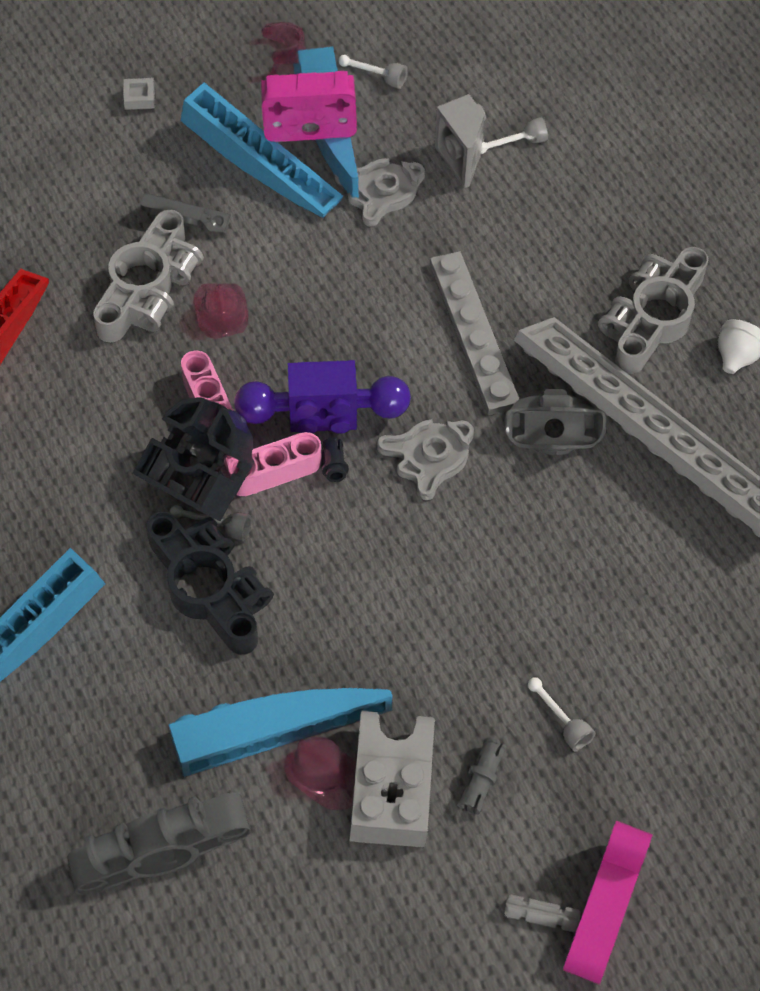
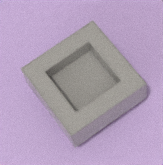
M154 78L124 79L125 110L155 108Z

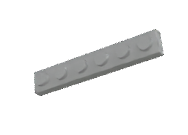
M461 252L430 258L431 269L488 416L510 410L520 399Z

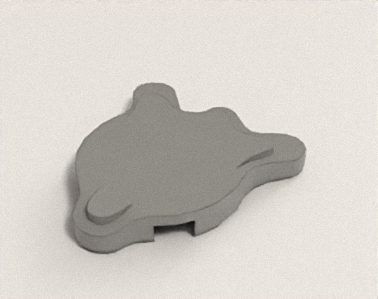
M389 158L370 162L364 167L357 168L359 198L352 197L349 193L348 202L363 210L362 221L365 225L370 227L376 226L385 214L404 208L413 201L419 184L425 178V169L417 162H402V166L389 163ZM335 174V182L341 185L338 177Z
M433 419L425 420L413 426L405 434L381 436L377 441V450L382 455L403 459L397 465V474L416 483L419 498L431 500L434 498L438 486L444 480L455 476L466 465L469 455V444L474 436V428L469 422L463 420L457 422L447 421V425L433 423Z

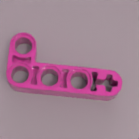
M616 820L563 968L564 971L600 985L653 834Z

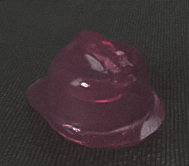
M204 283L198 288L194 298L197 321L201 331L207 337L219 339L244 332L248 325L249 315L245 294L238 284Z
M313 737L305 741L301 740L297 744V749L290 752L285 758L284 770L288 780L315 802L329 810L342 811L352 808L356 761L340 750L333 741L324 737Z

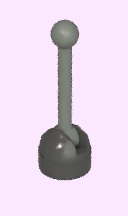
M174 505L170 508V513L176 519L182 516L200 521L210 517L183 510L179 505ZM234 512L221 521L215 519L217 525L224 526V531L229 537L239 541H246L252 524L251 515Z

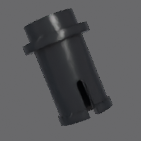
M336 437L325 439L322 442L325 462L322 467V474L330 482H340L346 478V474L349 472V466L344 461L343 441L341 439L337 441Z

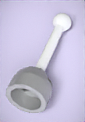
M341 55L338 59L339 64L343 67L350 65L382 74L388 85L401 89L407 78V66L399 63L389 64L383 69L351 60L347 55Z
M539 117L529 121L524 127V132L488 143L482 142L481 153H485L489 148L526 138L532 143L547 141L548 131L543 118Z
M534 677L528 681V688L533 692H537L565 724L563 731L564 740L574 752H577L594 739L596 732L583 720H570L542 688V682L539 678Z

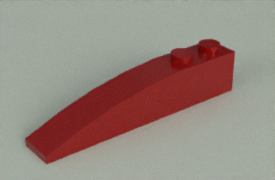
M20 269L0 292V365L36 309L49 284V278Z

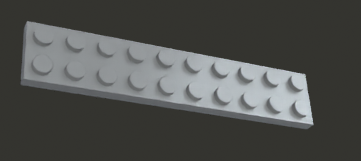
M555 317L518 331L514 341L523 348L526 354L538 359L547 366L550 373L566 381L572 386L574 392L590 400L597 406L599 411L604 412L605 415L610 416L619 423L626 433L638 438L647 446L651 453L662 457L671 464L678 474L690 479L699 487L703 494L714 498L725 507L731 516L743 521L760 538V476Z

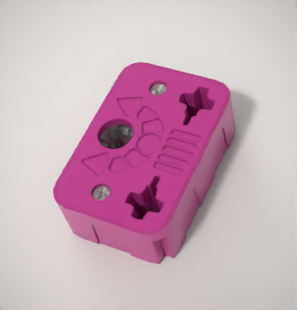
M348 71L266 76V80H261L264 135L267 140L271 142L342 138L355 135L357 131L354 76L348 75Z

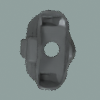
M544 389L542 395L524 397L507 411L504 419L506 434L514 445L521 448L534 449L537 452L549 455H564L574 450L592 448L606 434L605 413L595 409L585 399L567 395L564 389ZM552 418L559 419L563 423V433L557 438H551L545 433V424Z

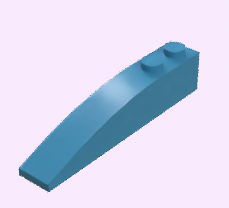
M333 47L298 50V63H293L294 74L338 71ZM351 137L317 139L316 143L334 175L336 174L341 185L352 197L359 198L358 173Z
M206 83L201 84L184 99L180 120L241 170L285 198L322 218L343 199L341 193L278 142L267 140L264 131Z
M71 548L0 617V682L46 644L105 585V582L95 570Z
M361 688L315 689L274 694L232 705L228 703L220 704L213 707L209 712L197 716L193 714L184 715L174 723L169 724V730L183 776L185 777L360 721L362 711L377 712L378 714L392 711L393 696L390 690Z

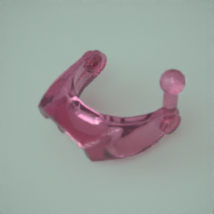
M274 22L266 24L261 30L264 38L278 41L288 47L272 53L271 57L274 63L271 72L267 76L277 75L279 64L298 63V50H307L303 29L295 24Z

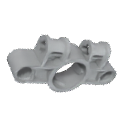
M175 210L160 212L139 242L127 244L119 248L112 255L108 265L111 285L93 312L97 336L102 341L111 343L120 340L131 324L151 332L159 330L161 326L160 320L174 306L172 298L168 295L172 282L179 285H187L191 280L190 274L195 266L202 263L204 257L201 251L194 245L185 242L183 217L179 212ZM146 265L154 271L156 269L161 271L158 272L155 281L146 285L136 286L134 284H127L119 279L120 276H125L127 270L134 266Z
M697 247L685 248L674 263L655 254L646 255L642 260V266L639 271L633 273L629 278V284L635 291L633 301L619 296L614 298L608 314L601 316L599 319L598 327L600 331L618 342L615 365L627 374L638 373L660 343L674 342L683 337L688 331L695 306L693 295L703 282L708 264V255L704 250ZM665 300L672 306L676 305L681 313L674 320H659L649 316L644 312L643 308L646 306L647 301Z

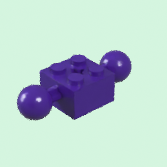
M355 360L288 363L289 392H274L270 386L259 381L248 382L237 391L234 407L236 412L250 424L264 423L278 411H290V432H308L313 434L316 431H332L341 434L349 430H357V408H371L375 414L386 419L401 416L410 405L411 393L407 384L394 376L379 378L369 389H357Z

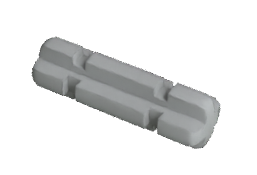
M509 895L505 907V916L520 920L521 916L525 917L527 922L556 928V925H561L562 930L571 932L577 931L580 923L581 913L578 909L565 907V910L560 909V905L530 899L527 902L521 896Z

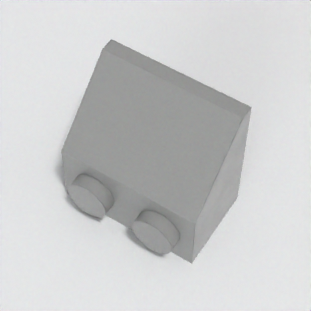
M470 94L438 106L436 114L435 148L464 188L470 186L481 156L482 142L484 141L483 126L486 120L483 107L480 104H476Z

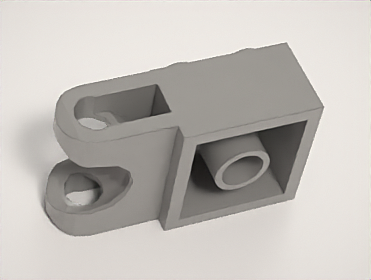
M361 712L350 842L414 847L425 846L429 818L434 717L418 716L413 734L406 739L396 741L387 738L382 733L377 712ZM387 799H393L395 800V803H389L386 801Z

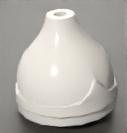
M730 319L725 321L720 329L718 348L723 359V370L725 372L734 374L740 368L753 364L760 358V328L742 320Z

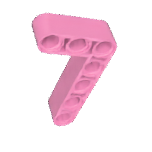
M197 350L186 353L182 357L181 368L183 383L189 398L202 397L233 410L209 356ZM305 432L253 449L254 463L236 495L249 496L316 472L321 466V442L319 438L312 433ZM227 455L224 466L221 468L223 475L230 479L232 474L236 475L239 471V468L236 467L239 461ZM271 464H280L278 466H270Z

